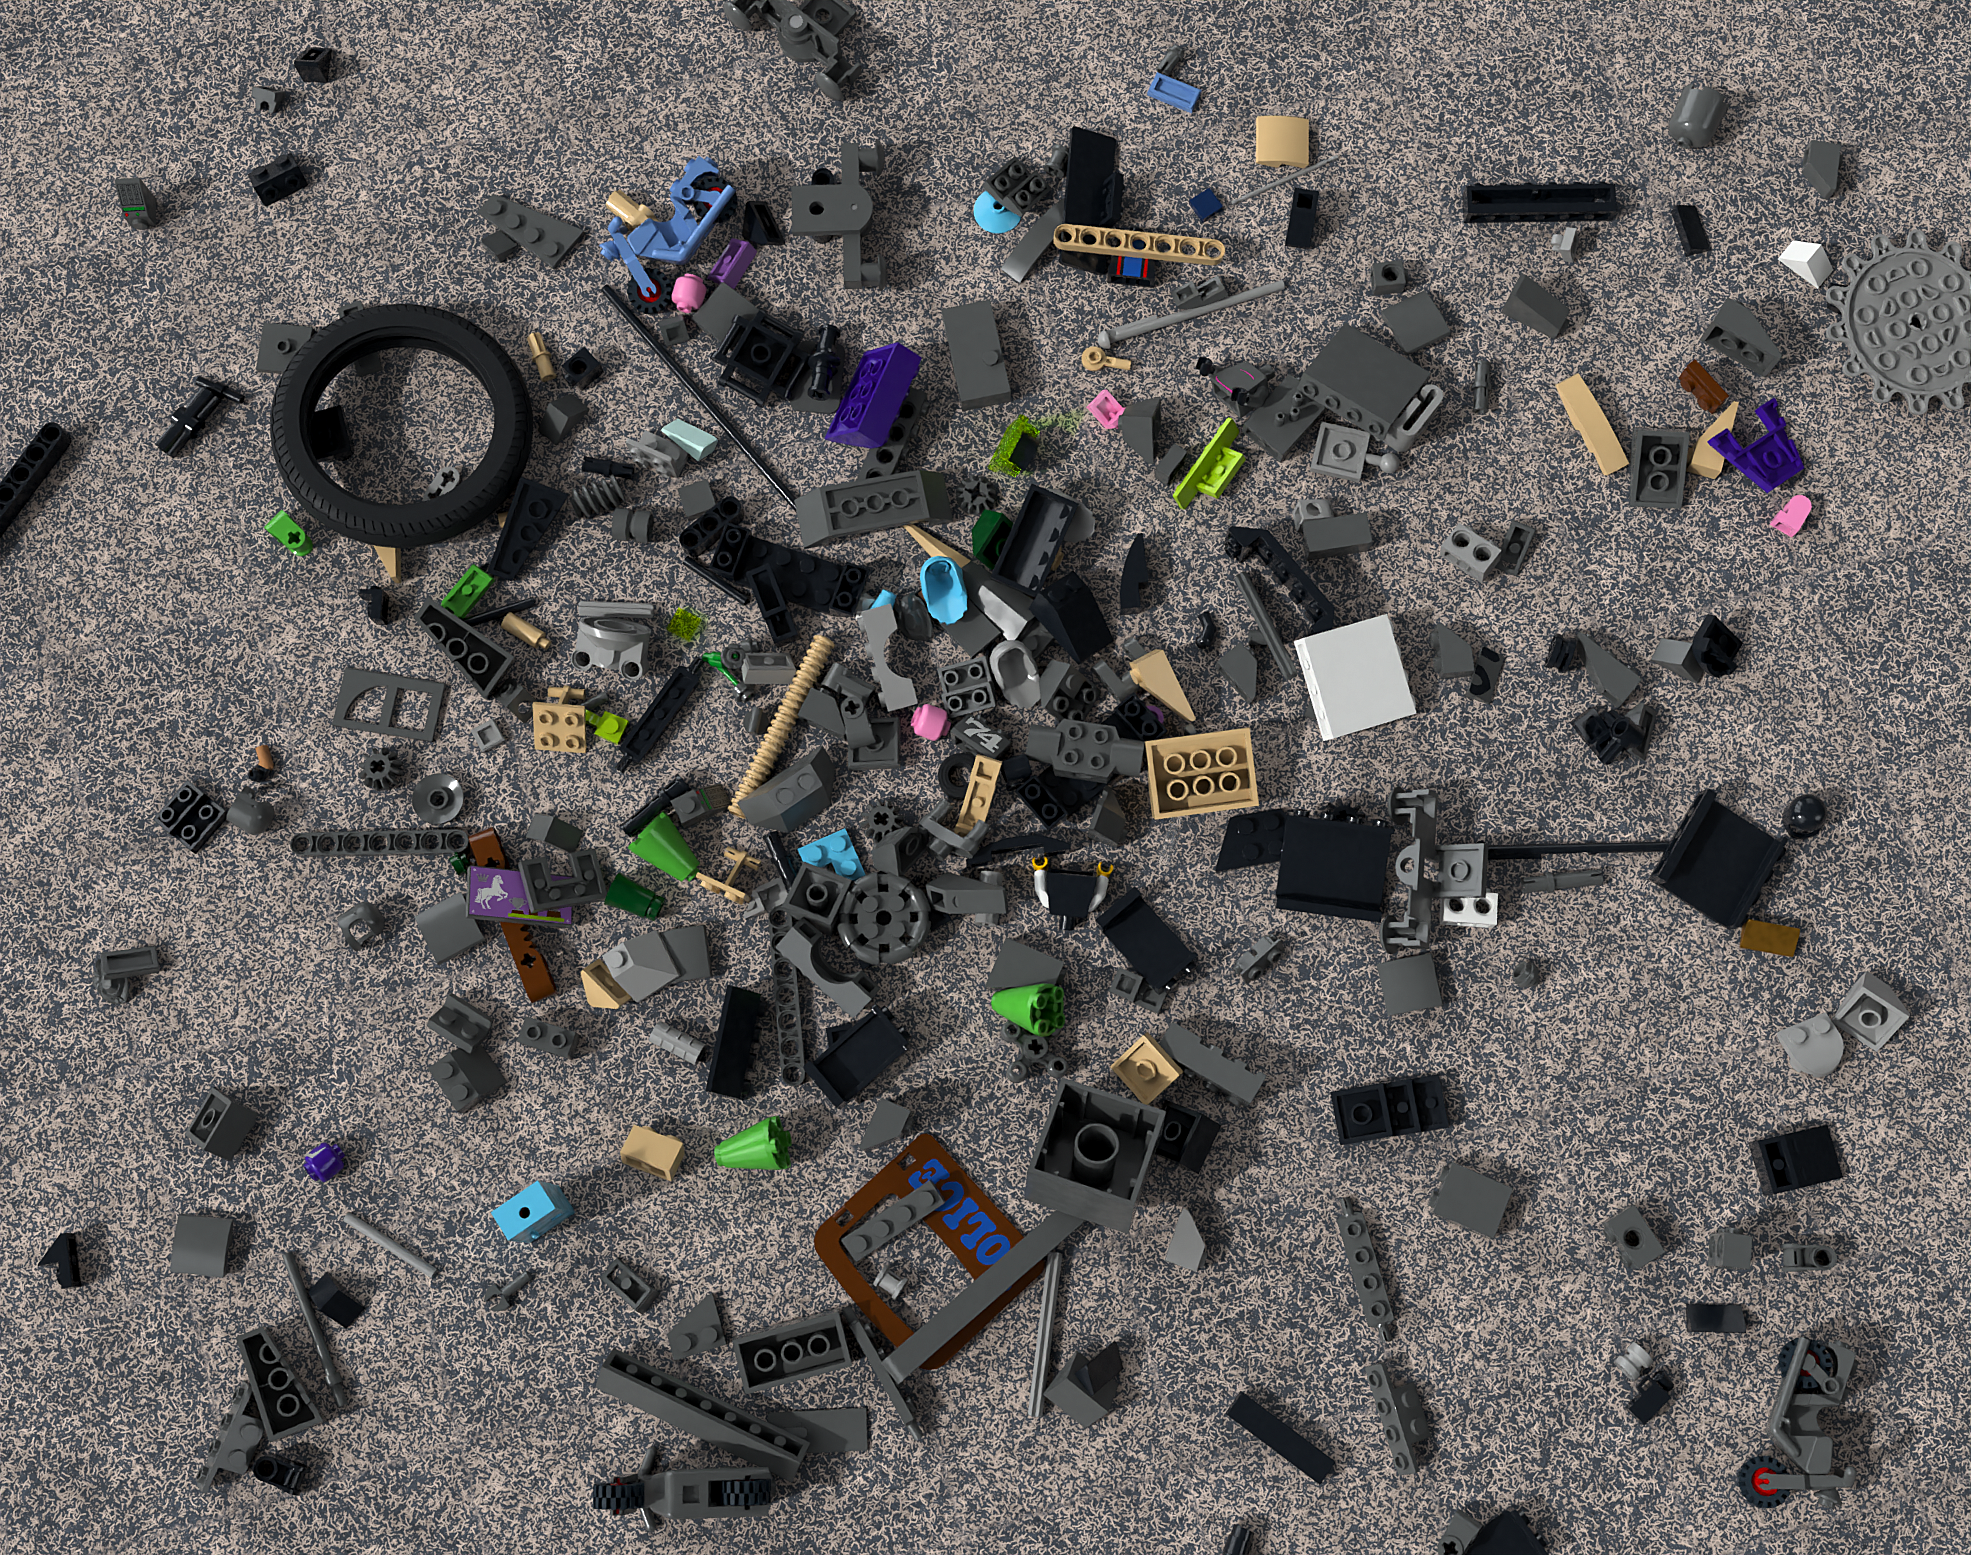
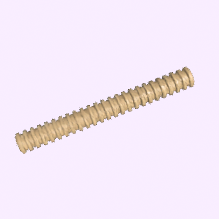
M822 635L814 636L813 639L815 641L811 642V649L807 650L806 653L808 655L803 658L804 663L799 665L801 669L796 671L797 677L792 679L793 684H790L788 687L790 691H786V698H783L781 701L783 705L778 707L779 713L776 712L774 715L776 719L771 721L772 727L767 729L769 733L764 735L765 740L761 741V748L757 749L756 752L758 754L753 757L754 762L749 764L750 770L747 769L745 772L747 776L742 778L743 784L738 786L740 790L735 792L736 798L731 800L732 806L729 805L727 808L730 813L742 819L746 817L737 802L767 782L766 776H770L771 772L769 770L774 768L773 762H777V754H781L780 748L785 746L784 740L789 738L787 734L792 732L791 727L795 726V719L799 718L798 713L811 687L814 688L812 685L817 682L816 677H819L821 675L820 670L824 669L823 663L828 661L827 656H830L832 653L830 649L835 647L830 639Z

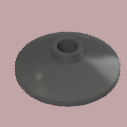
M442 773L431 774L423 778L416 785L412 794V806L417 816L423 821L434 825L445 824L453 820L460 813L464 804V792L459 782L453 777ZM440 796L444 797V803L437 805L436 799Z

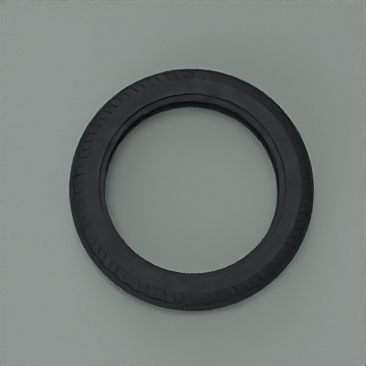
M388 304L366 308L339 318L318 331L296 352L285 368L275 390L270 414V438L274 459L286 486L301 506L319 522L345 537L365 544L389 548H413L437 544L466 533L485 521L506 501L518 484L529 458L533 439V411L527 386L518 367L506 350L485 330L457 314L439 308L416 304ZM391 348H420L450 357L467 368L480 381L494 407L492 438L482 461L472 474L460 485L439 497L419 503L403 505L370 501L352 494L334 482L317 462L314 456L311 437L312 421L317 403L323 391L334 377L354 361L366 355Z

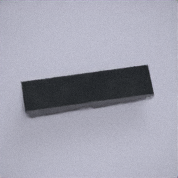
M1242 1391L1239 1392L1225 1413L1319 1485L1336 1463Z

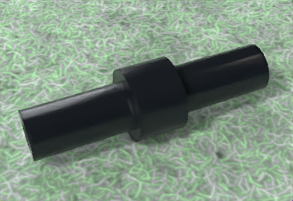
M201 376L196 379L197 386L208 389L218 398H227L238 404L244 402L245 396L229 389L226 384L219 381L215 383Z

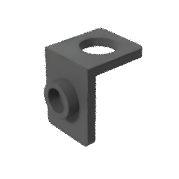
M511 677L493 694V697L508 708L523 723H526L533 716V702H538ZM524 700H529L531 702L530 710L526 713H520L518 710L519 704Z

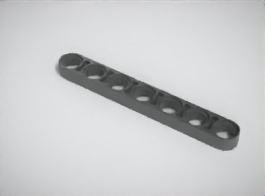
M458 829L302 832L294 835L290 841V849L300 857L455 855L454 852L463 854L470 848L468 834ZM458 835L464 836V846L460 849H454L452 847L453 838ZM407 836L412 837L413 846L408 850H402L400 847L401 840ZM431 836H437L439 838L437 848L428 849L426 847V840ZM355 837L360 838L362 842L361 847L356 851H351L348 846L349 841ZM385 837L388 842L386 848L380 851L376 850L374 847L376 839ZM327 838H334L336 842L335 848L328 852L324 851L323 842ZM308 839L310 841L308 850L299 852L297 849L299 840Z
M779 905L770 910L768 924L780 1066L783 1081L791 1087H797L806 1079V1072L802 1068L805 1065L797 967L790 960L784 958L775 947L776 940L784 937L793 927V917ZM778 911H784L788 915V920L783 925H777L773 921V916ZM782 963H789L792 966V972L787 977H782L777 972L779 965ZM791 989L794 991V999L790 1003H784L780 1000L782 990ZM786 1015L796 1017L797 1024L793 1029H785L782 1026V1020ZM789 1041H795L799 1045L798 1053L793 1056L787 1055L784 1051V1046ZM792 1067H797L801 1070V1078L797 1082H790L786 1077L787 1071Z

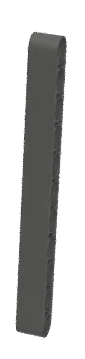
M1055 1210L881 1362L883 1367L897 1384H900L1086 1220Z

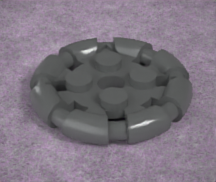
M873 872L857 879L854 882L855 885L847 891L838 912L839 924H837V929L843 944L847 949L851 948L856 953L855 957L873 965H880V963H890V965L909 959L914 955L913 952L919 945L922 947L931 928V921H929L931 909L925 893L921 888H917L912 884L913 880L904 875L898 877L891 872H888V874ZM888 884V892H879L878 885ZM904 891L911 896L906 903L900 897ZM863 892L868 897L861 904L856 898ZM879 913H890L892 916L891 922L885 926L878 924L876 919ZM910 913H918L917 922H910ZM850 915H858V924H850ZM905 933L911 937V940L906 945L900 941ZM862 935L869 940L864 946L857 941ZM880 945H890L889 952H880Z

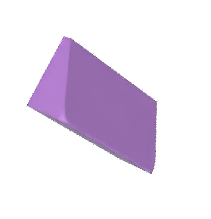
M732 238L707 278L719 285L721 282H724L732 289H735L756 255V249L747 241Z

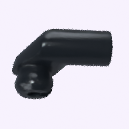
M1209 611L1198 616L1203 627L1200 636L1195 639L1199 649L1212 646L1218 634L1217 627Z

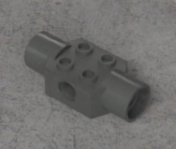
M1063 719L1056 728L1031 724L1026 756L1030 761L1051 764L1055 776L1107 784L1114 774L1132 777L1140 776L1145 741L1120 738L1115 726Z

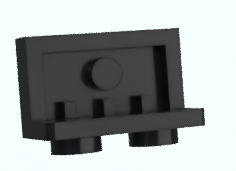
M292 153L280 155L273 162L265 166H258L248 174L252 186L264 206H269L308 186V182Z

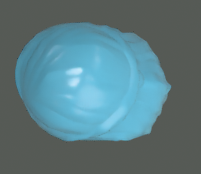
M942 556L929 558L923 564L920 571L921 589L927 603L928 612L933 618L938 619L940 623L945 622L946 625L955 624L958 619L963 617V613L967 611L968 596L963 581V571L952 558Z

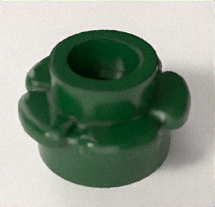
M454 852L455 855L449 858L456 873L458 876L467 874L470 863L465 854L463 853L459 856L457 852Z

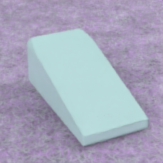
M680 419L674 420L661 429L663 433L697 461L711 454L718 442V439L713 435Z

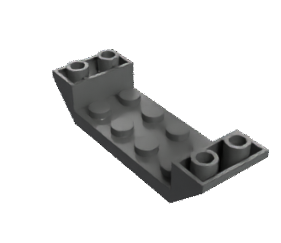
M914 470L819 487L794 500L804 549L829 545V539L869 531L927 521L928 527L953 522L943 473L926 470Z

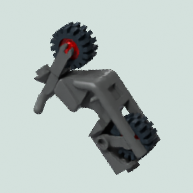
M1799 1337L1789 1341L1781 1348L1777 1358L1779 1359L1777 1366L1781 1371L1782 1379L1766 1423L1765 1431L1767 1436L1804 1475H1790L1785 1469L1786 1466L1769 1456L1751 1458L1740 1467L1741 1470L1737 1475V1485L1741 1490L1740 1493L1742 1497L1744 1496L1747 1499L1748 1503L1758 1508H1774L1786 1501L1785 1499L1791 1493L1790 1490H1820L1814 1492V1496L1819 1498L1818 1504L1833 1510L1836 1505L1842 1507V1501L1836 1488L1852 1487L1856 1479L1857 1470L1853 1466H1848L1845 1472L1842 1469H1836L1834 1475H1826L1831 1471L1833 1439L1830 1436H1826L1820 1429L1817 1422V1414L1822 1408L1837 1407L1840 1405V1402L1845 1403L1850 1387L1846 1386L1849 1375L1854 1377L1859 1361L1855 1360L1857 1352L1850 1350L1851 1346L1849 1344L1834 1340L1833 1343L1827 1342L1824 1345H1820L1819 1341L1815 1339ZM1832 1357V1359H1833V1368H1834V1369H1833L1832 1377H1829V1376H1830V1373H1831V1372H1830V1368H1832V1363H1830V1358ZM1816 1387L1817 1394H1793L1795 1388L1807 1390Z
M653 1446L647 1449L638 1476L637 1474H620L611 1476L610 1482L593 1484V1509H610L611 1516H622L636 1512L637 1508H639L645 1528L649 1532H653L656 1529V1522L652 1511L668 1519H679L681 1523H684L685 1519L768 1516L769 1507H771V1497L776 1496V1481L772 1480L768 1467L737 1468V1466H722L715 1468L712 1466L705 1469H686V1466L682 1464L680 1469L649 1475L657 1456V1449Z

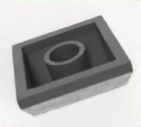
M1076 1350L1043 1395L1086 1429L1109 1412L1119 1384L1111 1379L1091 1396L1075 1375L1089 1360Z

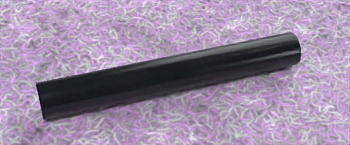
M687 556L683 560V565L743 606L750 599V597L691 557Z
M530 597L462 620L471 627L504 617L510 612L514 614L535 607L536 603L534 597Z

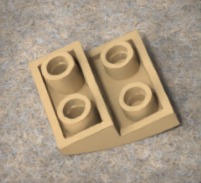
M1258 116L1256 118V163L1275 168L1282 164L1299 168L1308 166L1309 119L1290 116Z

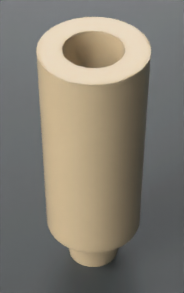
M512 612L508 613L502 621L501 628L532 647L538 648L540 646L545 650L549 648L551 641L545 638V632Z

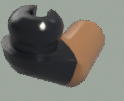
M261 745L255 748L259 763L248 772V777L251 781H256L257 783L265 781L274 768L268 745Z

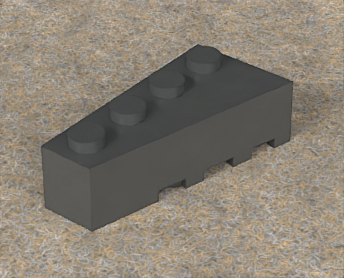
M262 1326L236 1336L269 1442L279 1441L328 1421L268 1327Z

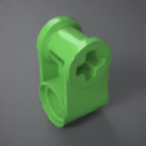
M280 510L264 526L279 543L285 545L296 556H306L311 552L313 548L312 540L283 510Z

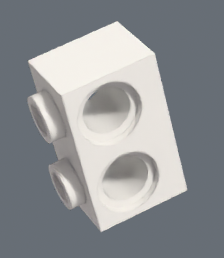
M1486 888V898H1455L1454 900L1459 901L1461 904V911L1459 912L1453 911L1450 908L1449 902L1452 899H1440L1441 925L1493 928L1497 925L1498 893H1490L1488 888ZM1481 901L1487 905L1488 911L1486 914L1478 912L1476 902Z

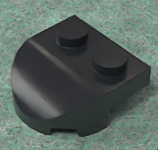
M1707 614L1693 638L1692 650L1701 668L1709 676L1720 678L1723 675H1731L1737 669L1738 665L1733 660L1743 642L1715 615Z

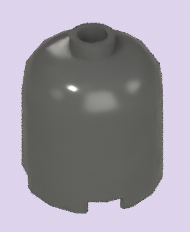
M1694 84L1684 87L1668 123L1669 134L1679 147L1683 149L1701 148L1709 144L1730 107V104L1723 102L1725 96L1708 86H1704L1702 90L1694 89Z

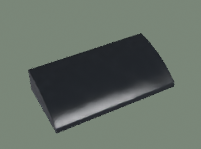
M1031 484L992 572L991 580L1036 597L1044 585L1079 504L1035 484Z

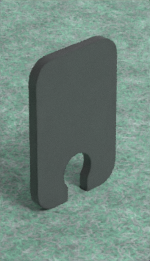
M802 341L797 348L812 355L815 350L816 341ZM836 344V355L841 359V363L836 367L838 372L832 376L829 384L830 398L825 401H818L808 396L807 392L812 384L813 370L809 365H806L791 391L790 405L795 411L833 414L838 410L845 362V349L841 344ZM795 358L794 366H795L796 362L798 361L797 358Z

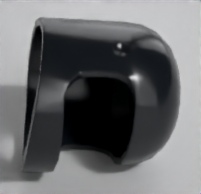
M1812 794L1798 796L1784 809L1782 814L1783 825L1792 838H1812L1820 831L1821 826L1827 819V807L1819 797ZM1794 824L1799 829L1813 832L1808 834H1799L1794 832L1791 829L1790 825Z

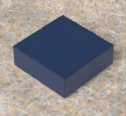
M1210 188L1189 200L1190 207L1202 223L1223 210V205Z

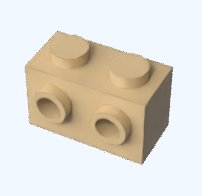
M634 1125L620 1154L623 1164L672 1181L685 1152L683 1143L677 1137L672 1135L663 1136L651 1127Z

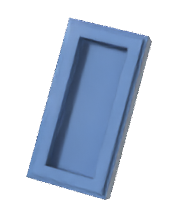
M1157 72L1147 92V96L1192 114L1202 90Z

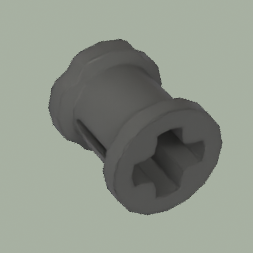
M1053 145L1052 155L1049 162L1045 163L1044 171L1049 175L1062 178L1065 174L1064 168L1068 161L1069 149L1062 145Z

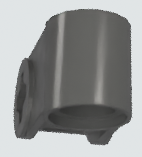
M857 697L846 698L842 702L841 712L850 749L853 750L876 743L873 726L862 700ZM853 709H856V714L852 715Z
M1780 1244V1248L1783 1249L1784 1260L1781 1272L1830 1270L1837 1263L1836 1252L1829 1246ZM1820 1250L1826 1255V1262L1822 1266L1816 1261V1254Z
M1458 1509L1438 1543V1555H1446L1444 1548L1450 1549L1452 1546L1455 1547L1457 1555H1466L1470 1546L1478 1538L1484 1525Z

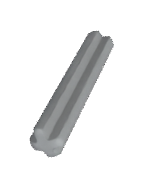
M580 601L578 611L581 616L653 618L654 605L652 603Z

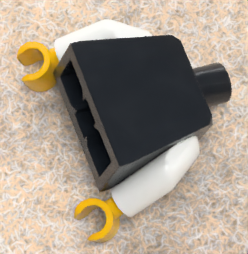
M1044 856L1045 863L1041 866L1036 865V858L1034 857L1032 864L1035 870L1034 884L1037 896L1042 905L1049 908V914L1060 915L1059 929L1074 930L1075 918H1086L1088 912L1094 911L1105 898L1109 882L1108 877L1113 871V865H1110L1108 872L1101 870L1102 862L1098 864L1096 872L1049 868L1047 857Z

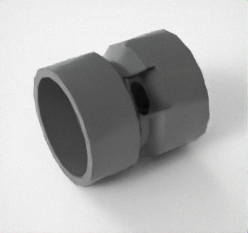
M617 507L612 520L613 540L629 541L630 538H633L636 543L650 544L654 526L653 512L637 510L633 513L631 509Z

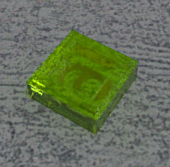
M678 607L666 630L689 642L702 620Z

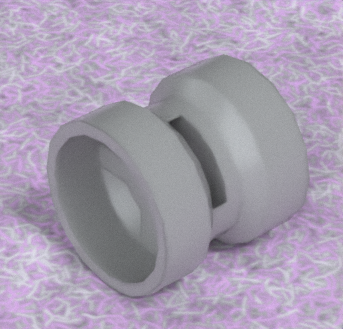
M1632 1342L1627 1347L1628 1354L1624 1356L1619 1355L1614 1363L1630 1380L1635 1382L1640 1377L1642 1368H1649L1654 1361L1643 1348Z

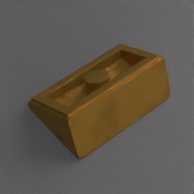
M1748 919L1742 926L1739 948L1793 957L1800 929Z

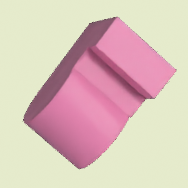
M1803 495L1794 496L1784 506L1783 511L1780 510L1774 516L1770 525L1793 537L1799 531L1811 511L1810 500Z

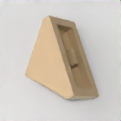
M600 959L581 971L587 1001L592 1007L618 1009L632 999L613 979L608 967Z

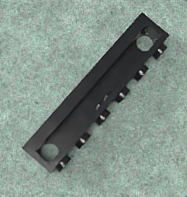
M1603 181L1593 184H1582L1581 182L1557 184L1555 182H1548L1544 185H1533L1532 183H1522L1520 185H1508L1507 183L1483 185L1475 183L1466 186L1462 195L1464 223L1612 221L1617 212L1615 184H1607ZM1594 199H1602L1604 202H1592V201H1593ZM1476 200L1481 204H1472V201Z

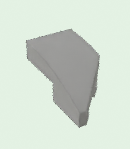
M781 877L753 890L748 908L743 914L745 920L767 913L775 906L783 905L788 892Z

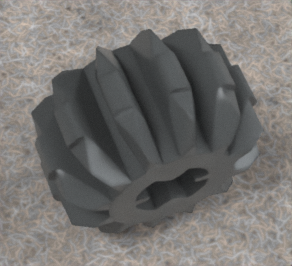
M383 747L380 752L376 748H372V756L366 753L363 754L366 762L358 763V766L363 769L358 775L361 779H365V786H372L375 791H379L383 787L387 791L390 789L389 782L398 785L399 782L395 779V776L403 775V772L398 769L403 765L401 760H396L398 754L394 751L389 753L386 747ZM380 765L384 768L382 773L376 770Z
M877 799L876 808L869 803L867 808L870 813H861V817L866 820L860 822L861 828H867L864 832L866 837H870L874 833V843L878 842L880 836L883 839L886 834L903 828L899 822L904 821V816L897 815L900 807L895 806L891 809L892 802L890 800H887L885 806H882L881 800ZM887 817V825H876L878 824L877 818L885 819Z

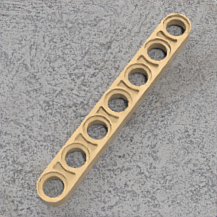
M1072 224L1059 225L1055 229L1053 237L1055 246L1062 250L1203 265H1217L1221 263L1225 254V246L1222 242L1215 239ZM1061 232H1068L1072 239L1068 242H1062L1059 240L1058 235ZM1091 234L1095 236L1097 241L1092 245H1088L1083 241L1085 235ZM1111 237H1117L1120 239L1121 245L1111 247L1107 240ZM1140 239L1145 242L1146 247L1142 250H1137L1132 245L1133 241ZM1161 242H1166L1170 245L1171 249L1163 253L1158 250L1157 245ZM1192 245L1196 252L1192 255H1186L1183 253L1182 247ZM1210 247H1215L1220 251V255L1212 258L1207 254L1206 250Z

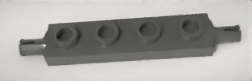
M1350 1196L1345 1198L1348 1208L1344 1198L1339 1199L1344 1215L1337 1219V1224L1368 1327L1378 1329L1381 1344L1386 1343L1384 1332L1387 1341H1393L1388 1324L1394 1321L1395 1318L1364 1214L1354 1212Z
M851 1304L841 1310L849 1323L848 1326L851 1328L887 1392L904 1426L907 1427L914 1441L918 1440L924 1434L916 1422L917 1416L915 1411L918 1409L910 1395L906 1397L901 1389L904 1386L903 1381L897 1384L881 1364L888 1357V1354L883 1347L878 1348L874 1338L877 1336L870 1323L865 1324L863 1320L858 1319Z

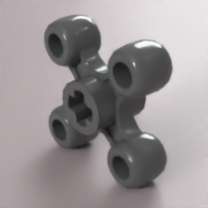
M1012 1021L1005 1022L1000 1029L1001 1038L1007 1043L1016 1044L1021 1051L1020 1058L1012 1062L1006 1070L1008 1080L1017 1084L1023 1082L1028 1075L1029 1067L1036 1063L1044 1065L1048 1074L1053 1078L1059 1079L1065 1076L1069 1069L1067 1060L1061 1056L1053 1055L1048 1049L1049 1040L1057 1037L1062 1028H1057L1049 1036H1030L1022 1031L1021 1026ZM1007 1029H1013L1015 1034L1010 1035ZM1032 1044H1034L1036 1049H1040L1037 1055L1034 1054L1033 1050H1029ZM1054 1064L1060 1065L1062 1070H1056ZM1013 1069H1018L1021 1075H1015Z

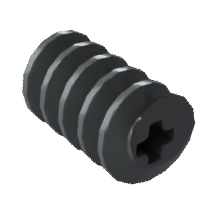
M610 475L609 484L604 478H601L600 487L594 481L591 482V490L582 485L581 494L573 488L572 497H570L578 520H581V512L590 517L591 508L598 514L600 513L601 505L606 510H610V502L618 507L620 506L621 498L626 503L619 481L614 475Z

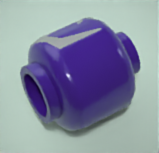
M322 1142L305 1155L306 1163L303 1167L315 1182L318 1180L327 1182L343 1170L344 1163L342 1158L345 1157V1154L337 1144L331 1147L328 1143Z

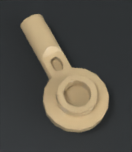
M1098 347L1087 348L1081 357L1083 366L1090 371H1098L1103 369L1104 366L1130 370L1131 360L1108 357Z

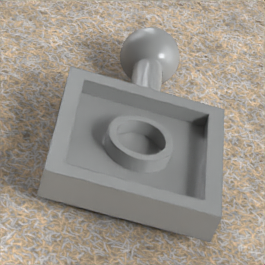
M1321 421L1310 472L1359 482L1364 463L1380 466L1381 470L1385 473H1393L1399 468L1400 461L1393 453H1387L1383 456L1366 453L1370 433Z

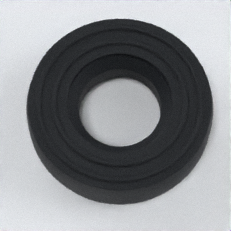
M956 753L950 755L941 763L938 770V782L940 788L947 796L957 800L965 799L969 783L964 786L954 784L951 780V773L958 767H965L971 773L976 759L972 755Z

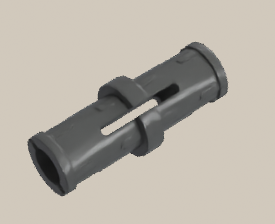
M1489 361L1475 362L1474 383H1472V391H1474L1473 413L1489 412V392L1492 390V384L1490 383L1491 362Z

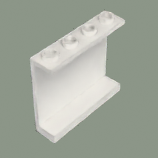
M1387 614L1294 641L1323 741L1416 714V701L1410 693L1408 674L1403 669L1400 659L1401 650L1395 642L1393 636L1394 627Z

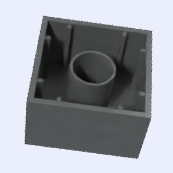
M1062 1077L1027 1170L1024 1200L1129 1234L1161 1140L1166 1111Z

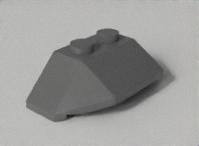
M820 746L738 801L737 804L749 824L789 833L831 804L836 767L824 747Z

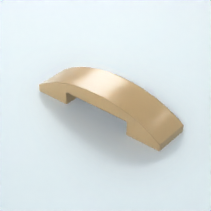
M981 754L976 755L964 803L954 829V833L960 837L966 836L979 819L986 822L1002 761Z

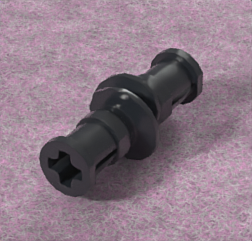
M824 324L819 327L820 340L816 353L812 354L808 360V365L813 370V379L807 393L810 398L818 401H825L830 398L829 384L832 376L838 372L836 367L841 363V359L836 355L837 339L841 335V330L831 324Z

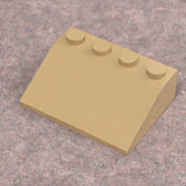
M1249 727L1145 741L1151 812L1155 820L1259 806Z

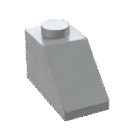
M1183 1208L1164 1261L1196 1272L1198 1267L1203 1268L1208 1253L1203 1252L1205 1244L1189 1210Z

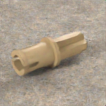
M539 332L529 334L527 340L533 354L531 359L537 365L541 381L546 382L555 379L557 375L550 360L551 353L547 351L542 335Z

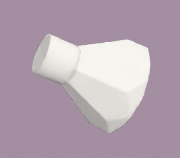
M862 593L856 609L855 619L857 620V618L862 617L861 611L869 610L876 599L867 593Z

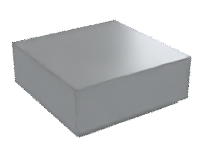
M494 718L471 730L483 753L506 742Z

